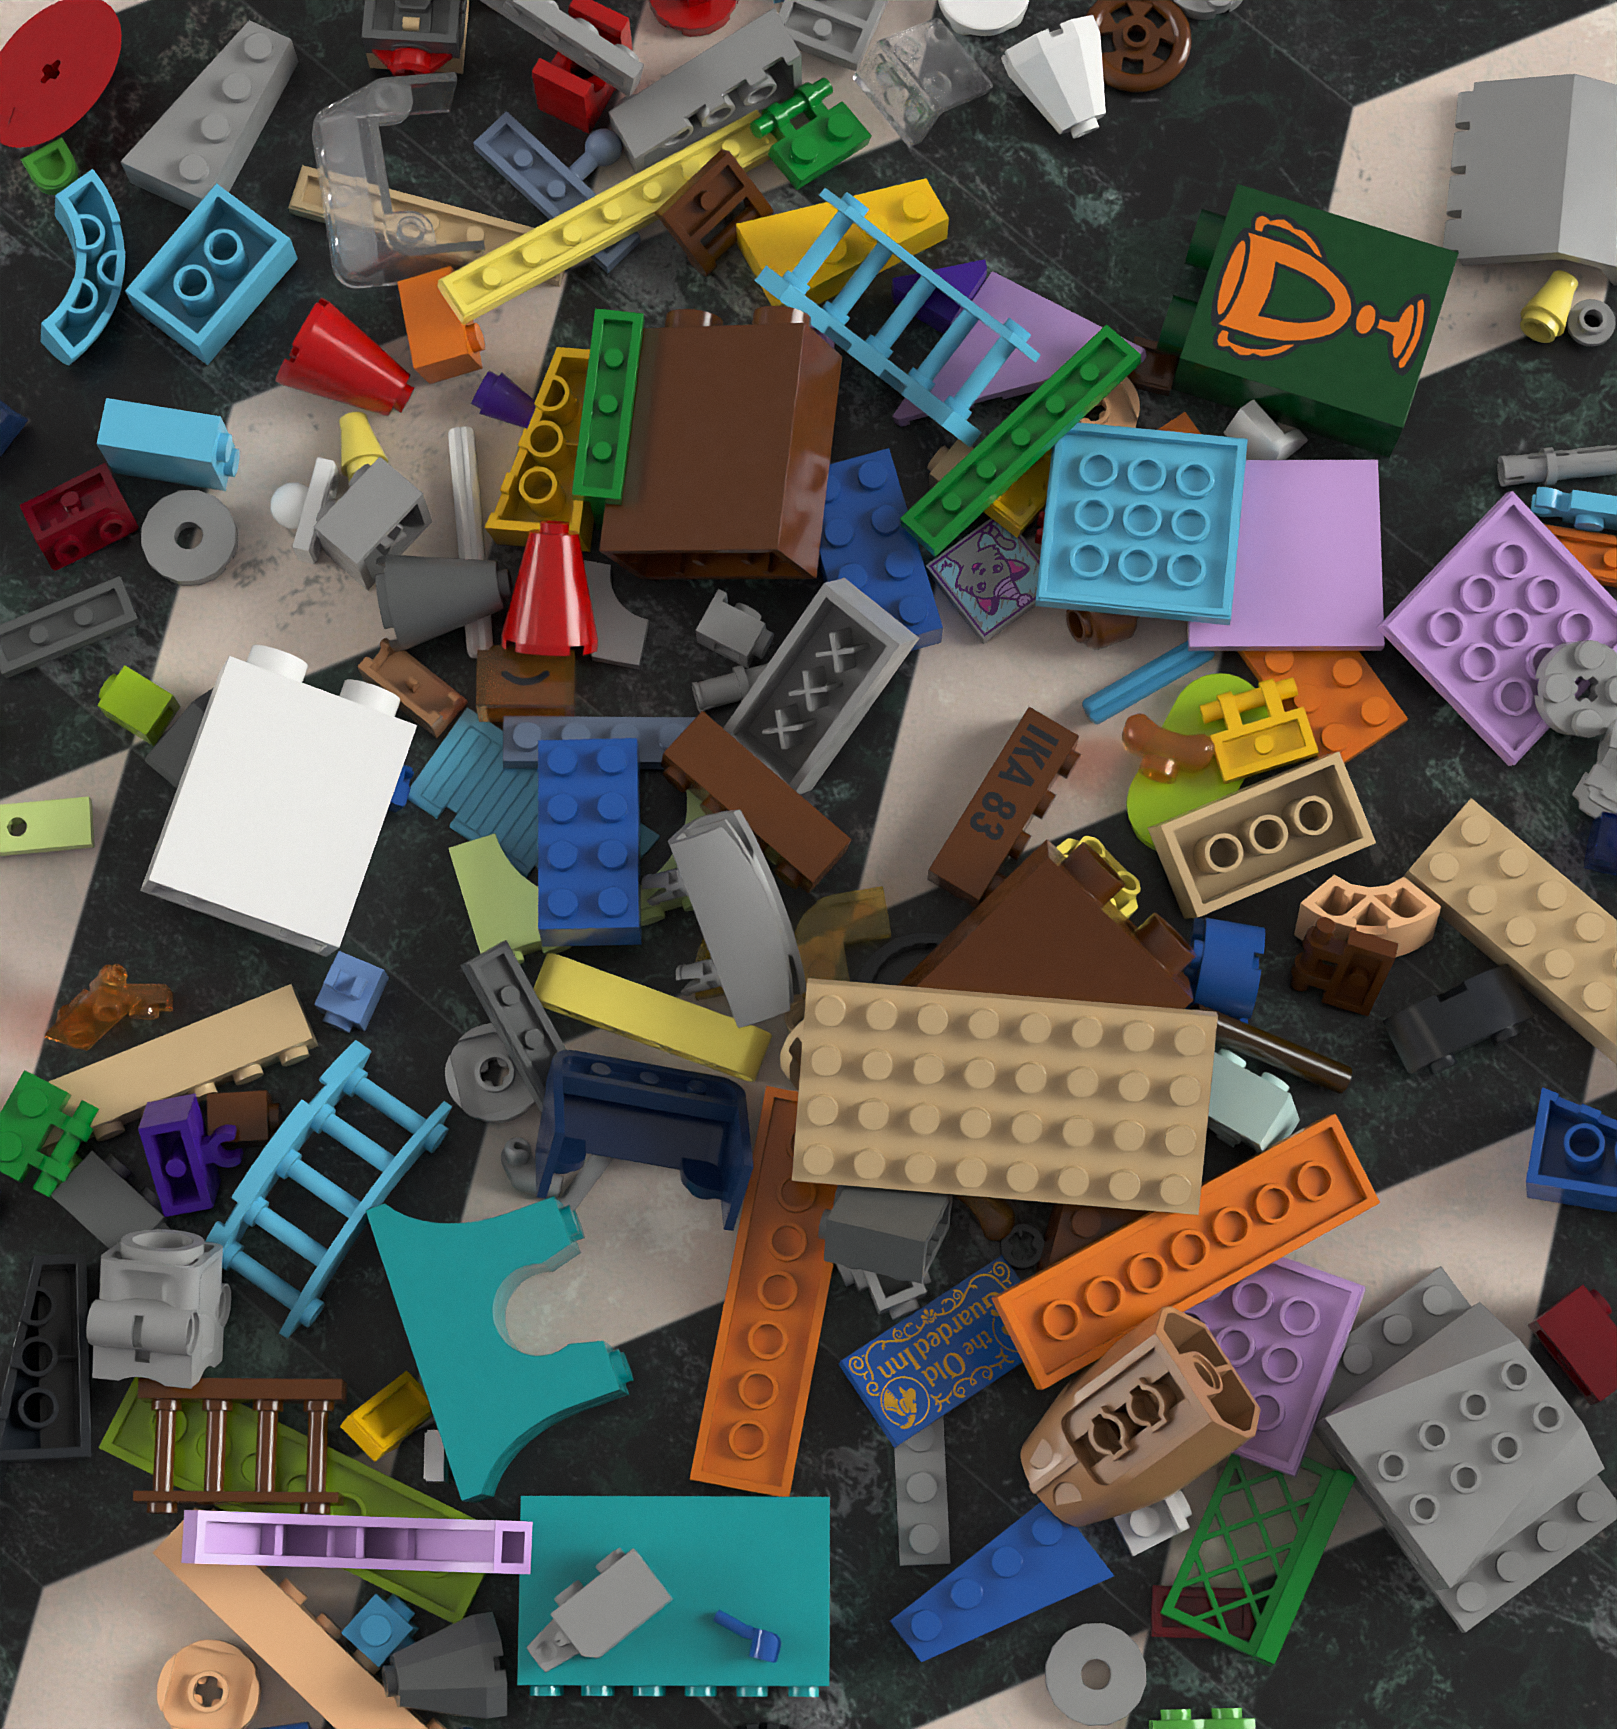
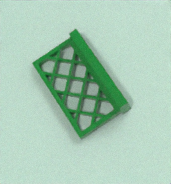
M595 309L572 498L577 501L590 502L597 530H602L605 503L622 505L645 321L644 313Z
M1230 1454L1160 1614L1252 1657L1253 1660L1271 1668L1277 1660L1356 1477L1338 1468L1336 1470L1304 1456L1300 1468L1321 1478L1312 1496L1293 1502L1283 1476L1284 1473L1274 1470L1247 1480L1239 1461L1240 1457ZM1236 1470L1240 1483L1228 1487L1232 1475ZM1276 1477L1287 1505L1260 1514L1250 1486ZM1243 1489L1253 1517L1226 1526L1219 1508L1223 1496ZM1309 1504L1301 1522L1296 1508ZM1290 1511L1297 1529L1293 1542L1273 1548L1263 1520ZM1215 1516L1220 1529L1207 1534ZM1256 1523L1267 1551L1240 1561L1229 1533ZM1223 1535L1233 1564L1206 1573L1198 1553L1203 1542ZM1289 1550L1282 1567H1280L1276 1554ZM1269 1557L1277 1579L1273 1588L1253 1595L1242 1567ZM1195 1562L1200 1576L1186 1580ZM1236 1569L1246 1598L1219 1607L1208 1579ZM1202 1582L1213 1610L1193 1617L1174 1608L1182 1589ZM1268 1597L1260 1615L1255 1601ZM1249 1604L1256 1621V1627L1249 1643L1229 1634L1222 1613ZM1215 1616L1220 1629L1203 1620Z

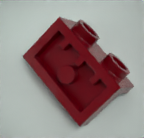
M106 462L19 505L38 546L51 568L55 571L137 531L139 528Z

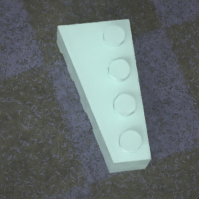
M1221 1048L1218 1053L1214 1052L1207 1127L1217 1134V1138L1232 1147L1242 1141L1255 1149L1256 1154L1263 1152L1271 1145L1290 1136L1300 1121L1292 1096L1287 1092L1290 1087L1270 1073L1264 1072L1259 1077L1245 1069L1246 1062L1229 1050Z

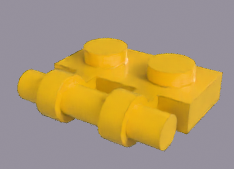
M1293 677L1275 682L1273 678L1258 682V688L1233 695L1231 691L1216 695V701L1199 706L1204 724L1223 719L1227 729L1212 734L1209 737L1224 784L1318 756L1319 751L1304 706L1285 712L1282 705V700L1298 696L1297 686ZM1265 706L1269 717L1248 724H1242L1239 713Z

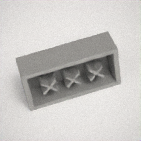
M846 578L824 583L723 729L798 794L801 795L811 791L919 640V637Z

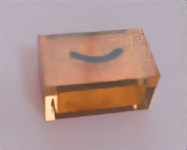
M502 644L491 646L489 650H477L476 708L479 722H503L504 716L576 717L577 667L575 650H570V656L515 652L514 646L504 649Z

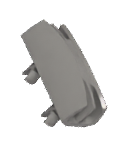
M729 810L700 816L685 824L668 840L678 868L644 875L642 878V890L663 888L656 891L647 900L651 906L683 896L689 897L711 959L687 965L683 964L677 967L676 980L694 979L681 990V993L689 996L696 992L721 986L738 1028L790 1011V1003L794 1002L793 995L806 992L805 975L793 929L777 884L755 835L741 810Z

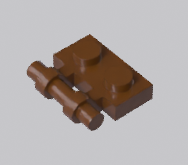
M1327 917L1319 918L1315 926L1307 930L1302 941L1304 951L1296 956L1291 966V973L1293 975L1291 986L1301 992L1306 991L1309 986L1323 989L1321 1002L1369 1016L1396 959L1399 943L1350 929L1346 940L1338 939L1333 934L1335 923ZM1322 960L1335 963L1334 967L1323 964Z

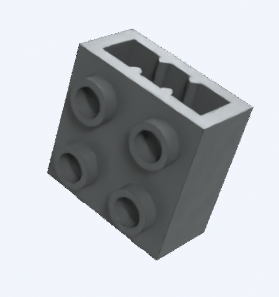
M838 1185L832 1210H824L819 1224L818 1237L825 1240L824 1261L840 1264L849 1269H861L891 1276L900 1281H912L922 1284L950 1227L953 1194Z

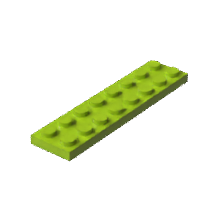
M135 1377L99 1448L153 1475L156 1411H151V1403H145L137 1398L138 1377ZM182 1403V1411L177 1412L173 1485L185 1491H204L207 1412L202 1411V1403ZM233 1403V1411L227 1412L224 1491H255L258 1412H253V1409L241 1403ZM278 1422L275 1492H306L307 1436ZM330 1447L327 1449L326 1492H339L344 1495V1506H331L330 1515L476 1520ZM215 1505L230 1512L300 1514V1506ZM342 1568L451 1623L465 1618L487 1574Z

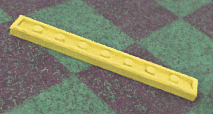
M755 110L439 279L437 288L462 325H465L659 220L655 212L721 149L730 151L743 170L748 172L770 160L768 156L769 150L778 141L771 133L761 139L753 135L750 123L761 116L758 110Z

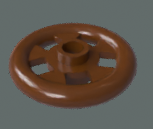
M1097 0L1086 14V16L1093 15L1100 31V36L1112 35L1115 51L1102 53L1104 83L1114 89L1133 93L1158 89L1173 80L1188 60L1192 42L1191 30L1184 12L1173 0ZM1127 6L1133 16L1122 19L1118 24L1115 23L1110 14L1121 7ZM1152 9L1166 19V22L1160 28H1157L1151 20L1145 18ZM1134 31L1140 32L1145 39L1141 42H1133L1128 38V34ZM1159 41L1172 45L1171 52L1166 61L1153 56L1158 48ZM1124 59L1131 62L1142 61V73L1134 74L1121 71L1122 61Z

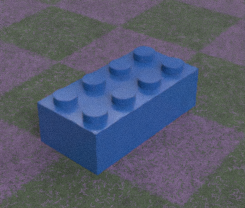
M889 448L830 464L818 559L823 582L827 583L846 578L919 637L911 651L941 643L943 626L917 540L900 523V518L908 509Z
M637 738L538 740V931L543 947L642 945L640 755Z

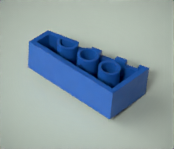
M1041 1501L889 1622L919 1662H923L1107 1580L1114 1575L1079 1529L1060 1520Z

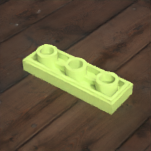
M89 796L0 805V856L95 847L92 800ZM27 824V829L23 835L13 836V831L17 825Z

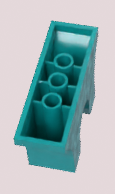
M553 1196L506 1214L466 1223L422 1221L405 1216L385 1203L366 1210L462 1501L478 1503L494 1497L498 1483L510 1462L531 1440L549 1427L572 1415L629 1395L626 1383L633 1381V1376L625 1353L620 1352L619 1348L614 1350L605 1341L572 1343L555 1353L534 1356L522 1353L514 1345L507 1331L506 1308L516 1287L536 1274L554 1272L581 1253L577 1241L584 1239L585 1236L575 1210L572 1211L570 1205L564 1206Z

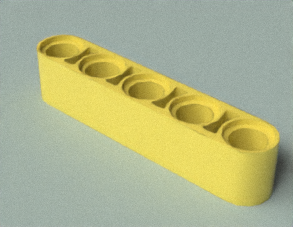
M546 954L533 988L542 1006L546 1009L749 1082L756 1081L772 1038L770 1033L756 1026L748 1025L738 1028L734 1018L557 954Z

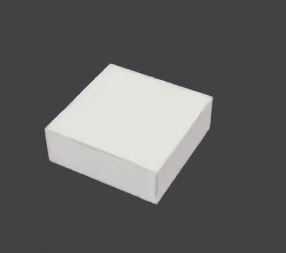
M427 1430L424 1442V1479L429 1483L448 1484L449 1461L439 1431Z

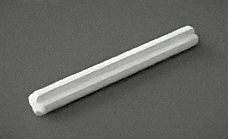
M455 427L449 430L448 439L459 558L486 560L475 434L471 427ZM491 615L465 625L467 652L470 658L480 659L492 656L494 646Z

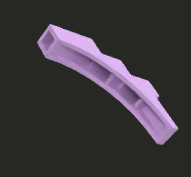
M184 1510L181 1563L530 1574L533 1522Z

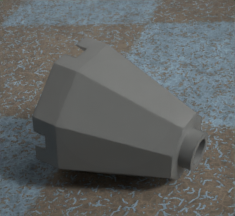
M493 1612L465 1617L391 1654V1665L382 1667L386 1697L395 1696L397 1707L483 1720L507 1716V1678L505 1669L500 1670L498 1656H503V1649Z

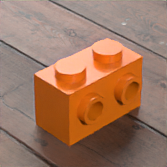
M451 266L397 282L413 367L429 384L483 369L480 351L485 350V341L478 323H474V320L462 325L437 288L439 279L455 271Z

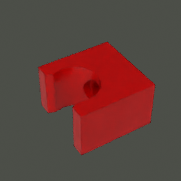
M572 0L568 8L570 17L573 19L582 18L588 21L597 29L601 37L613 45L622 44L633 51L628 17L593 0ZM557 52L551 62L539 58L532 70L538 109L590 134L616 88L596 75L588 79H582L574 75L576 71L583 67L560 52Z

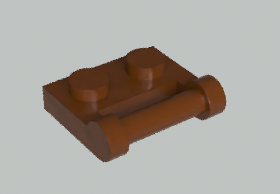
M721 149L655 212L659 220L687 254L691 265L705 277L717 268L716 261L737 242V223L771 216L774 213L771 205L731 152ZM743 200L745 208L713 239L703 246L700 240Z

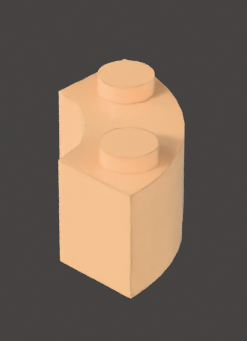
M1333 875L1301 902L1294 935L1303 941L1307 930L1315 926L1319 918L1327 917L1335 923V930L1333 932L1335 938L1346 940L1350 929L1373 934L1379 938L1399 943L1396 957H1399L1422 947L1433 939L1441 906L1405 877L1389 885L1365 887L1350 884L1340 877Z

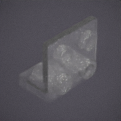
M933 18L876 41L852 77L908 147L921 143L943 112L989 93L993 87V83L982 71L978 63L973 60L955 38L951 30L939 18Z

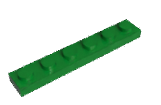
M1106 324L900 518L901 526L936 557L1140 365L1141 354Z

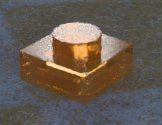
M116 984L115 1004L123 1011H129L130 1018L157 1019L159 1018V1011H173V991L166 984Z

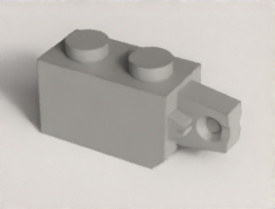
M619 1547L595 1566L600 1575L584 1587L577 1580L554 1598L559 1607L551 1613L552 1621L527 1646L531 1656L545 1672L550 1671L579 1653L585 1657H602L674 1600L634 1548L625 1554Z

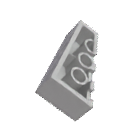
M774 7L639 93L619 100L614 108L609 111L611 130L619 136L622 142V150L637 174L755 110L761 113L774 102L780 104L791 98L793 91L802 85V54Z
M249 20L121 160L130 183L191 211L198 206L216 183L229 192L299 62L292 40Z

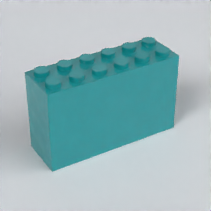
M521 1496L520 1521L533 1522L530 1574H519L517 1685H530L529 1696H564V1685H581V1696H615V1686H633V1696H666V1686H685V1696H717V1686H736V1696L767 1697L768 1686H788V1697H819V1686H829L830 1497ZM619 1547L625 1554L634 1548L674 1600L602 1657H585L579 1653L550 1671L545 1672L531 1656L527 1646L552 1621L551 1613L559 1607L554 1598L577 1580L584 1587L600 1575L595 1566ZM718 1610L729 1614L746 1625L777 1634L781 1639V1648L777 1662L773 1663L749 1657L752 1640L743 1638L714 1622L713 1619Z

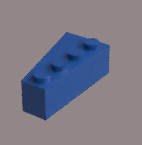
M1542 1087L1526 1177L1527 1198L1617 1212V1120L1601 1114L1600 1110L1583 1103L1578 1105L1561 1098L1558 1093Z

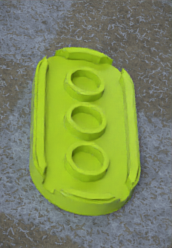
M1223 673L1205 675L1188 684L1175 701L1136 773L1126 798V808L1131 827L1137 838L1149 848L1157 851L1148 827L1238 791L1245 778L1227 784L1223 783L1209 737L1212 734L1227 729L1223 719L1204 724L1199 706L1216 701V695L1231 691L1233 695L1255 689L1244 679ZM1265 706L1239 713L1243 725L1269 717Z

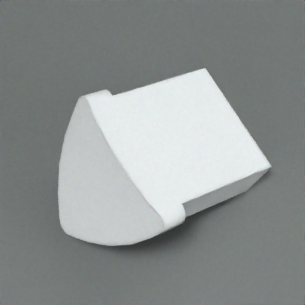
M1254 399L1240 408L1224 431L1227 437L1248 439L1246 453L1248 460H1286L1308 441L1299 429L1284 434Z

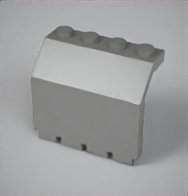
M1564 74L1474 82L1473 91L1460 92L1457 99L1455 127L1468 131L1454 133L1451 171L1464 175L1450 177L1446 214L1450 217H1461V219H1450L1445 222L1443 248L1458 252L1457 259L1463 266L1564 259L1600 268L1611 283L1617 285V84L1578 74Z

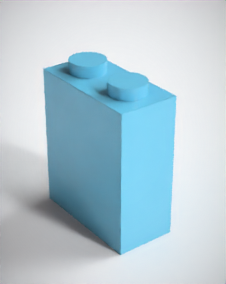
M106 398L96 444L113 473L226 491L229 476L235 477L237 474L240 452L239 449L235 448L232 434L228 433L221 416Z

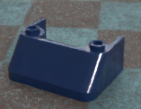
M576 1050L557 1052L552 1058L547 1077L535 1150L536 1197L547 1198L554 1173L567 1174L575 1172L582 1168L586 1153L680 1170L681 1182L693 1196L704 1200H721L723 1229L733 1231L754 1167L744 1089L728 1078Z

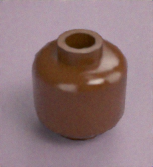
M1070 609L1066 611L1067 626L1072 637L1077 642L1084 643L1087 647L1094 650H1099L1133 637L1137 629V619L1140 618V616Z

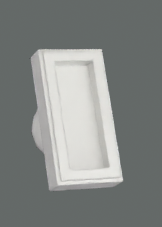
M317 457L309 487L299 482L286 483L279 487L271 498L270 510L273 518L280 525L288 529H297L293 550L299 561L311 564L318 562L322 545L313 526L317 523L316 517L322 507L336 497L341 478L333 460Z

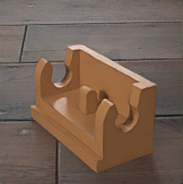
M388 638L382 639L380 642L381 649L375 658L365 657L357 666L363 680L400 698L398 708L435 738H438L468 701L405 650L395 652L388 642L390 640Z

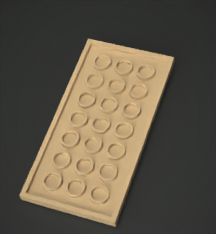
M808 978L792 1181L1199 1215L1218 1020L1217 1012Z

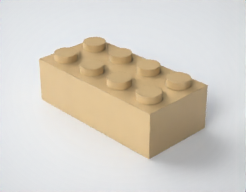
M1340 752L1322 755L1148 827L1184 919L1198 918L1376 843Z

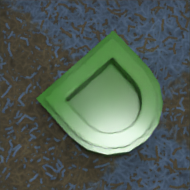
M62 137L20 159L35 186L45 194L57 195L78 180L79 170L76 161Z

